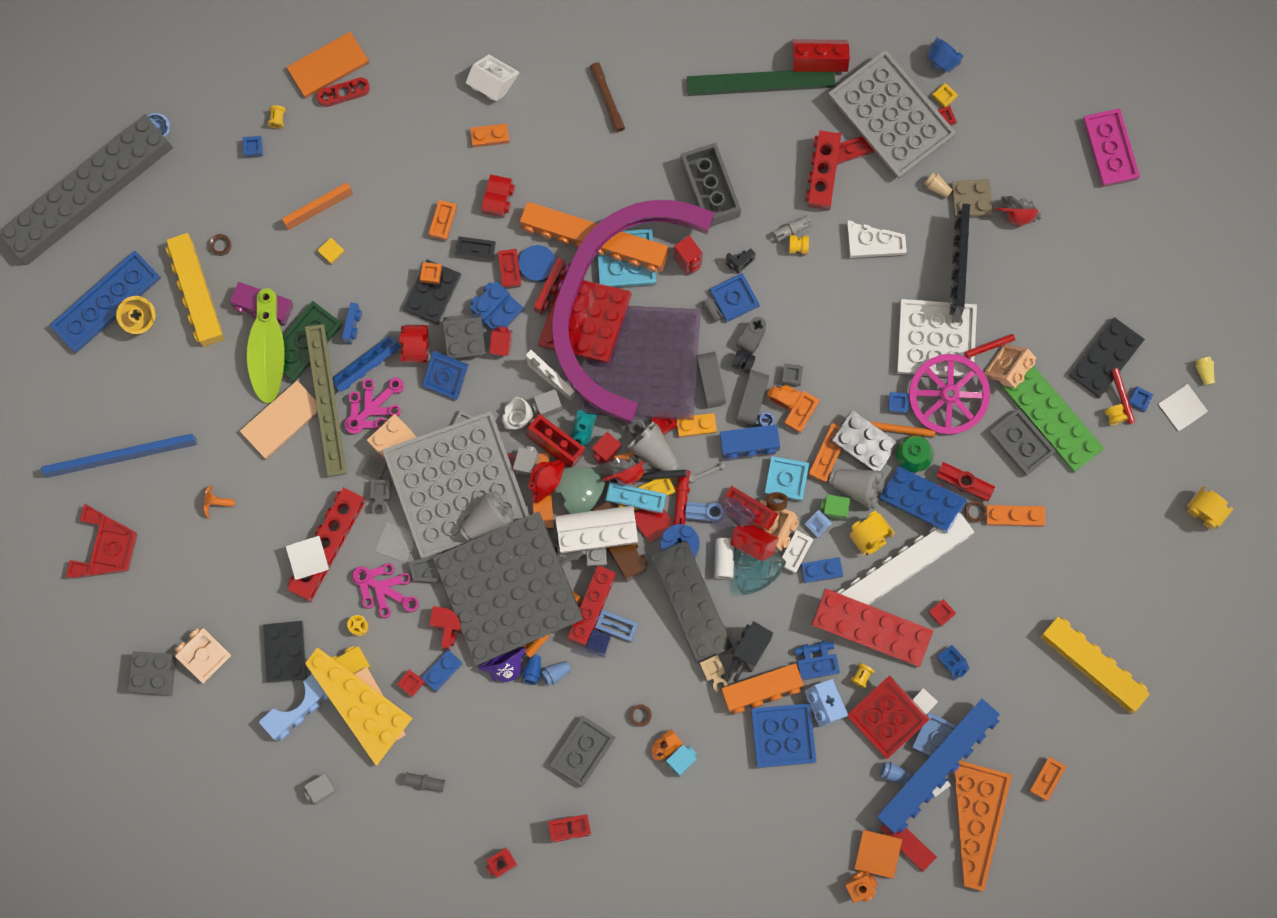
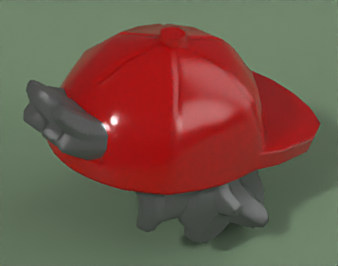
M1002 196L1003 208H994L996 211H1004L1009 223L1018 225V227L1031 223L1035 218L1037 220L1041 219V213L1033 206V201L1028 203L1025 198L1019 201L1013 196Z
M632 455L629 461L615 458L603 464L609 471V474L604 476L602 481L615 478L623 486L634 485L643 476L644 471L651 469L649 463H644L641 459L637 460Z

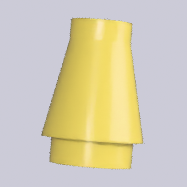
M1211 356L1195 360L1197 364L1195 367L1203 384L1215 383L1214 360H1211Z

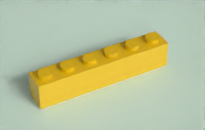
M189 233L167 239L168 246L165 248L169 258H173L174 263L171 264L174 274H178L179 280L176 282L179 290L184 292L185 297H182L185 308H189L190 314H188L190 324L195 326L196 331L193 334L196 342H200L205 347L225 340L192 238Z
M1057 617L1040 638L1129 713L1133 714L1150 695L1147 692V687L1141 682H1135L1127 670H1121L1116 666L1117 662L1113 658L1104 656L1101 653L1102 650L1096 644H1090L1085 640L1086 636L1083 633L1073 630L1070 627L1071 624L1066 619Z

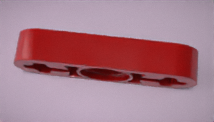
M359 77L321 89L317 94V99L321 106L330 107L367 95L370 91V85L367 79ZM359 84L364 86L363 90H360ZM350 86H353L355 93H352ZM346 88L349 90V93L346 96H340L338 94L339 90ZM325 94H327V96H328V100H327V101H325V99H323V98H324L323 95H325Z

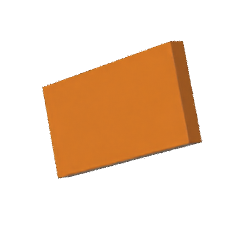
M348 32L287 66V69L306 99L367 65L369 61L352 33Z

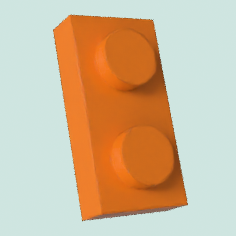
M507 123L470 128L473 148L509 143Z
M442 200L438 201L429 230V237L448 240L457 204Z
M803 391L784 425L801 434L820 400Z
M1048 757L1029 792L1048 801L1067 766Z

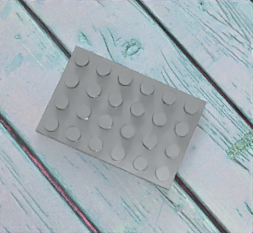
M884 50L828 93L830 99L898 179L956 135L954 129L887 50Z

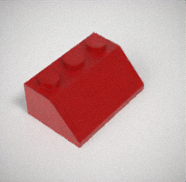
M792 39L793 71L848 72L850 61L848 40Z

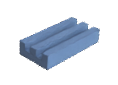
M602 610L595 629L632 642L638 623ZM603 617H609L611 619L633 626V628L631 630L629 628L603 619ZM601 623L619 629L621 631L627 632L630 635L627 636L622 633L601 626Z

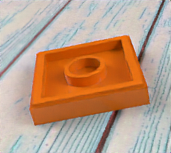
M863 830L855 869L894 879L902 839Z

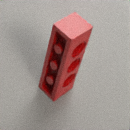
M819 130V135L814 137L813 147L817 148L816 154H812L811 165H814L813 172H809L808 183H811V189L806 191L805 201H809L808 207L831 209L841 133ZM824 148H827L831 151V153L829 155H823L820 151ZM825 166L828 172L822 174L818 171V168ZM819 184H822L825 186L826 189L822 192H819L815 189V187Z
M597 566L580 607L584 620L573 624L568 635V641L587 648L615 581V572Z

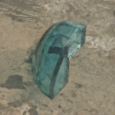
M736 547L734 549L733 561L738 566V574L735 576L742 595L752 594L769 586L780 575L786 564V560L776 552L764 561H760Z

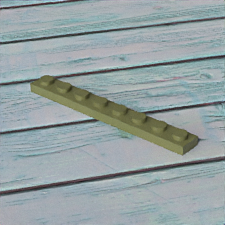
M324 324L306 326L305 333L327 477L344 475L347 472Z

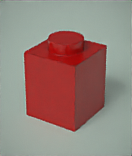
M506 326L494 328L491 333L489 353L508 356L511 351L513 330H508Z
M606 432L592 447V456L599 463H607L622 449V444L609 432Z

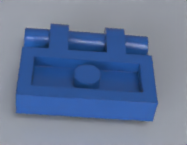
M820 641L819 644L809 646L804 644L802 647L795 648L796 656L804 655V660L797 661L802 681L840 674L836 654L828 655L827 651L834 649L833 641ZM821 651L822 656L811 658L810 653Z

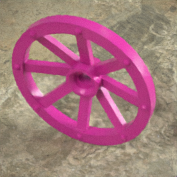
M956 354L939 355L926 361L915 372L909 387L910 406L916 418L928 429L941 434H957L975 426L984 416L990 400L988 380L981 368L972 360ZM948 361L947 385L929 367L939 362ZM954 362L961 363L971 369L956 385H954ZM925 372L941 390H917L918 382L923 373ZM976 374L982 387V393L960 391L959 389ZM949 390L953 391V397L947 395ZM916 396H940L941 399L923 414L918 406ZM959 397L982 399L980 408L975 416L959 400ZM947 403L945 427L936 425L927 419L939 407ZM953 403L969 420L958 427H951Z

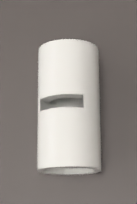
M730 538L715 539V579H733L735 547L730 545Z

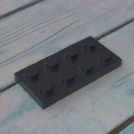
M1114 317L1069 374V377L1100 398L1114 380L1111 370L1119 368L1120 372L1145 339Z

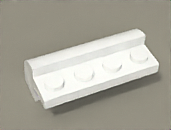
M633 506L556 516L560 553L638 543Z

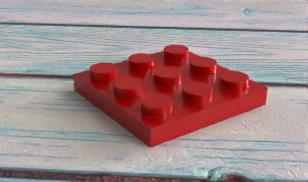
M890 675L847 716L886 759L894 754L930 720Z

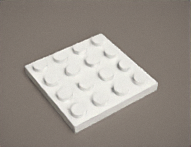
M901 299L897 374L914 375L922 364L939 355L956 354L965 357V351L975 348L977 304H965L960 323L952 322V315H949L950 304H952L950 302ZM973 356V357H971V358H968V359H970V360H972V361L974 362V361H975V356ZM948 361L939 362L929 368L938 377H947ZM954 362V378H963L971 371L967 366Z

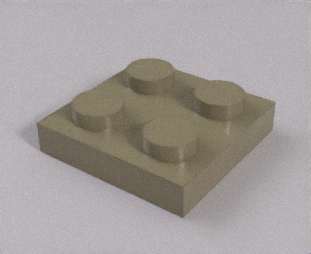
M989 179L952 181L955 219L957 218V211L961 210L963 203L970 204V218L992 217L993 209Z

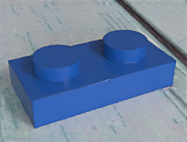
M350 302L342 336L346 344L352 345L353 339L357 337L358 328H356L357 321L360 322L362 317V310H360L357 303Z
M840 557L801 564L804 584L843 577Z
M447 650L421 679L437 692L463 663L452 652Z

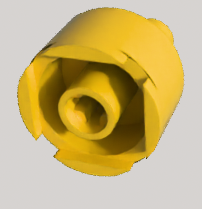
M131 296L124 299L116 310L118 325L122 330L130 334H141L148 331L155 321L156 315L153 305L147 299L140 296ZM133 310L141 314L138 317V321L130 317L133 314Z
M1202 486L1187 504L1189 508L1187 513L1195 519L1197 517L1201 518L1204 521L1203 525L1208 529H1219L1231 514L1233 508L1232 506L1228 508L1226 506L1228 502L1212 490L1206 492L1204 491L1206 487Z
M873 511L867 516L866 520L863 522L858 521L852 525L851 529L853 531L850 533V538L861 553L866 556V552L870 555L882 548L887 543L885 539L888 536L891 539L895 532L880 513Z

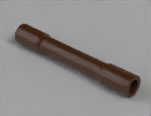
M599 62L590 65V70L599 87L614 131L616 133L621 132L625 129L624 123L617 111L602 67Z

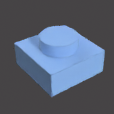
M818 510L805 525L818 538L832 523Z

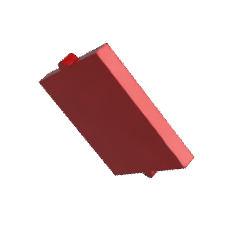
M664 508L662 514L642 509L634 514L636 526L650 544L663 536V533L674 524Z

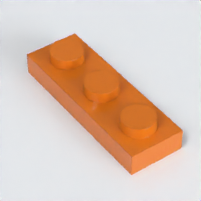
M831 424L808 476L824 483L827 482L841 451L840 448L830 442L840 426Z
M986 506V525L1045 526V506Z

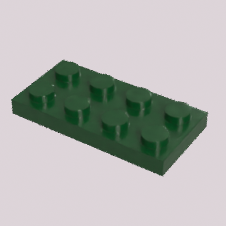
M314 301L310 303L283 335L285 348L283 374L293 382L310 365L305 327L324 324L328 343L343 325Z

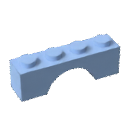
M313 674L303 681L305 698L298 708L289 712L272 709L259 721L274 740H284L290 734V729L301 725L305 720L304 717L309 712L311 714L320 707L319 703L321 701L329 699Z

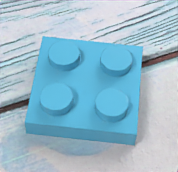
M771 456L764 495L780 492L785 494L788 499L803 501L809 463Z

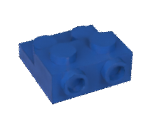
M497 281L493 284L491 282L488 283L483 289V295L481 297H474L470 303L472 305L470 307L473 314L481 313L482 322L491 330L497 328V326L508 327L524 310V307L512 298L510 293Z

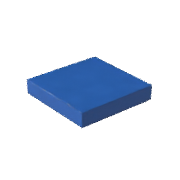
M743 273L709 289L726 323L760 307Z
M433 351L422 386L457 400L469 364Z

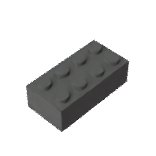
M713 143L682 153L680 162L696 205L714 212L711 226L740 217L741 208L717 144Z

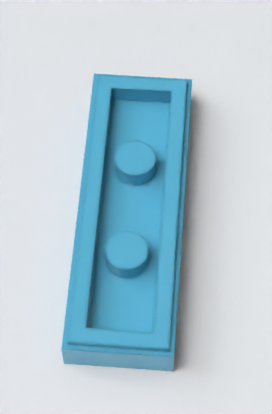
M613 482L609 483L606 502L633 506V508L660 514L663 512L666 494L627 485L623 486Z

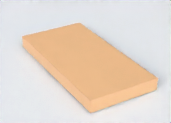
M296 381L241 429L240 432L267 459L318 414L316 400Z

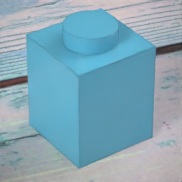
M682 745L666 760V763L680 777L697 761L695 757L697 753L690 746L686 748Z

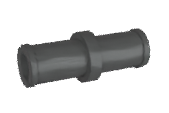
M406 772L404 785L421 787V790L426 788L443 792L445 780L428 777L427 774L422 776Z

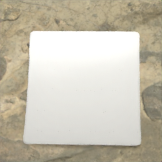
M1188 384L1159 403V406L1178 431L1208 412Z
M319 536L286 546L295 580L329 569Z

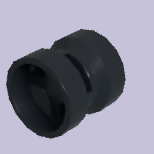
M737 350L731 368L742 369L745 373L750 374L756 356L751 354L745 355L743 351Z

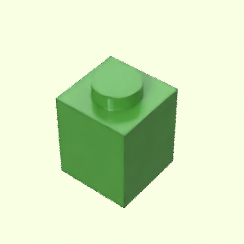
M827 494L826 500L822 499L820 511H824L823 514L827 518L846 521L850 498Z

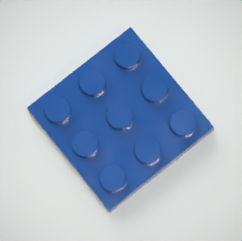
M810 703L751 709L757 768L816 763Z

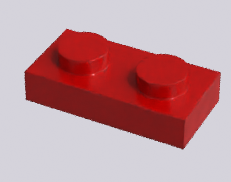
M517 249L498 251L502 287H520L521 278Z

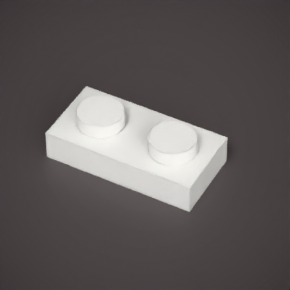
M796 530L778 565L796 574L813 542V538Z

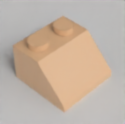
M394 414L367 439V442L386 462L383 449L417 437Z

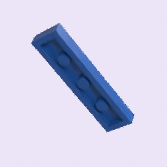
M391 335L387 336L332 378L333 385L339 392L348 389L352 383L364 377L368 371L380 365L388 356L393 355L401 347L400 344Z

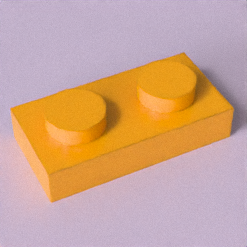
M714 413L676 418L679 438L717 433Z

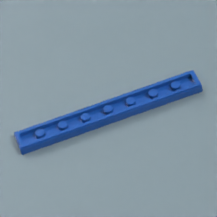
M191 433L42 466L41 470L42 474L49 478L197 445V439Z

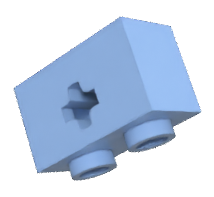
M833 679L816 684L805 690L807 700L811 705L819 727L837 722L848 716Z

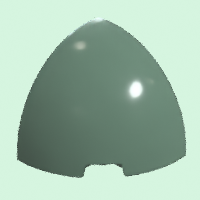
M587 467L566 468L563 470L560 484L555 491L562 495L565 500L564 506L571 514L589 512L603 491L605 481H602V478L605 475Z

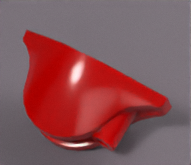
M558 459L553 462H541L535 466L531 472L530 484L528 485L532 491L533 502L538 504L558 487L565 466L564 461Z

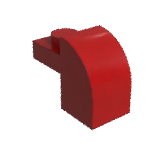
M433 606L429 626L433 629L444 630L441 648L450 651L451 646H455L456 642L454 632L462 633L459 618L450 609Z

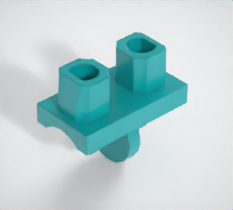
M578 410L571 438L581 446H588L597 415L587 414L582 410Z

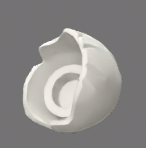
M514 397L505 406V414H503L501 421L505 429H521L531 422L533 418L532 408L524 399Z

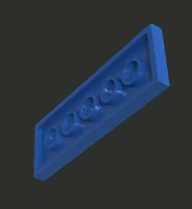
M134 250L49 326L77 353L116 319V310L124 299L131 296H142L161 277Z

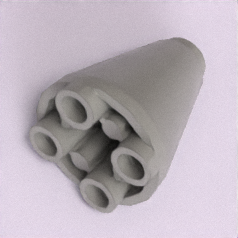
M653 421L641 434H637L627 446L632 454L659 471L676 470L679 466L677 458L660 427Z
M833 470L829 484L866 508L875 509L878 504V494L884 490L885 482L882 481L884 473L877 470Z
M497 491L490 492L465 520L460 528V532L467 541L474 540L513 523L512 516L514 512L508 505L505 507L502 497Z

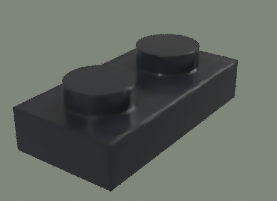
M458 236L455 254L458 257L493 261L496 242Z

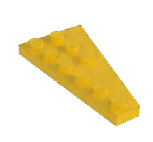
M317 647L305 664L377 766L412 720V717Z

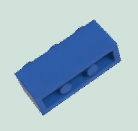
M777 424L721 431L719 435L722 458H727V460H735L739 458L738 456L745 455L747 458H752L760 453L774 455L776 451L780 450Z

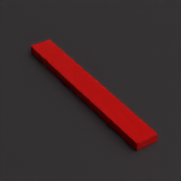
M950 106L938 109V112L950 126L957 123ZM862 136L840 143L837 165L874 153L875 151ZM827 148L822 149L820 151L823 155H829L831 153V151ZM821 166V167L818 168V171H821V170H824V169H827V168H826L825 166Z

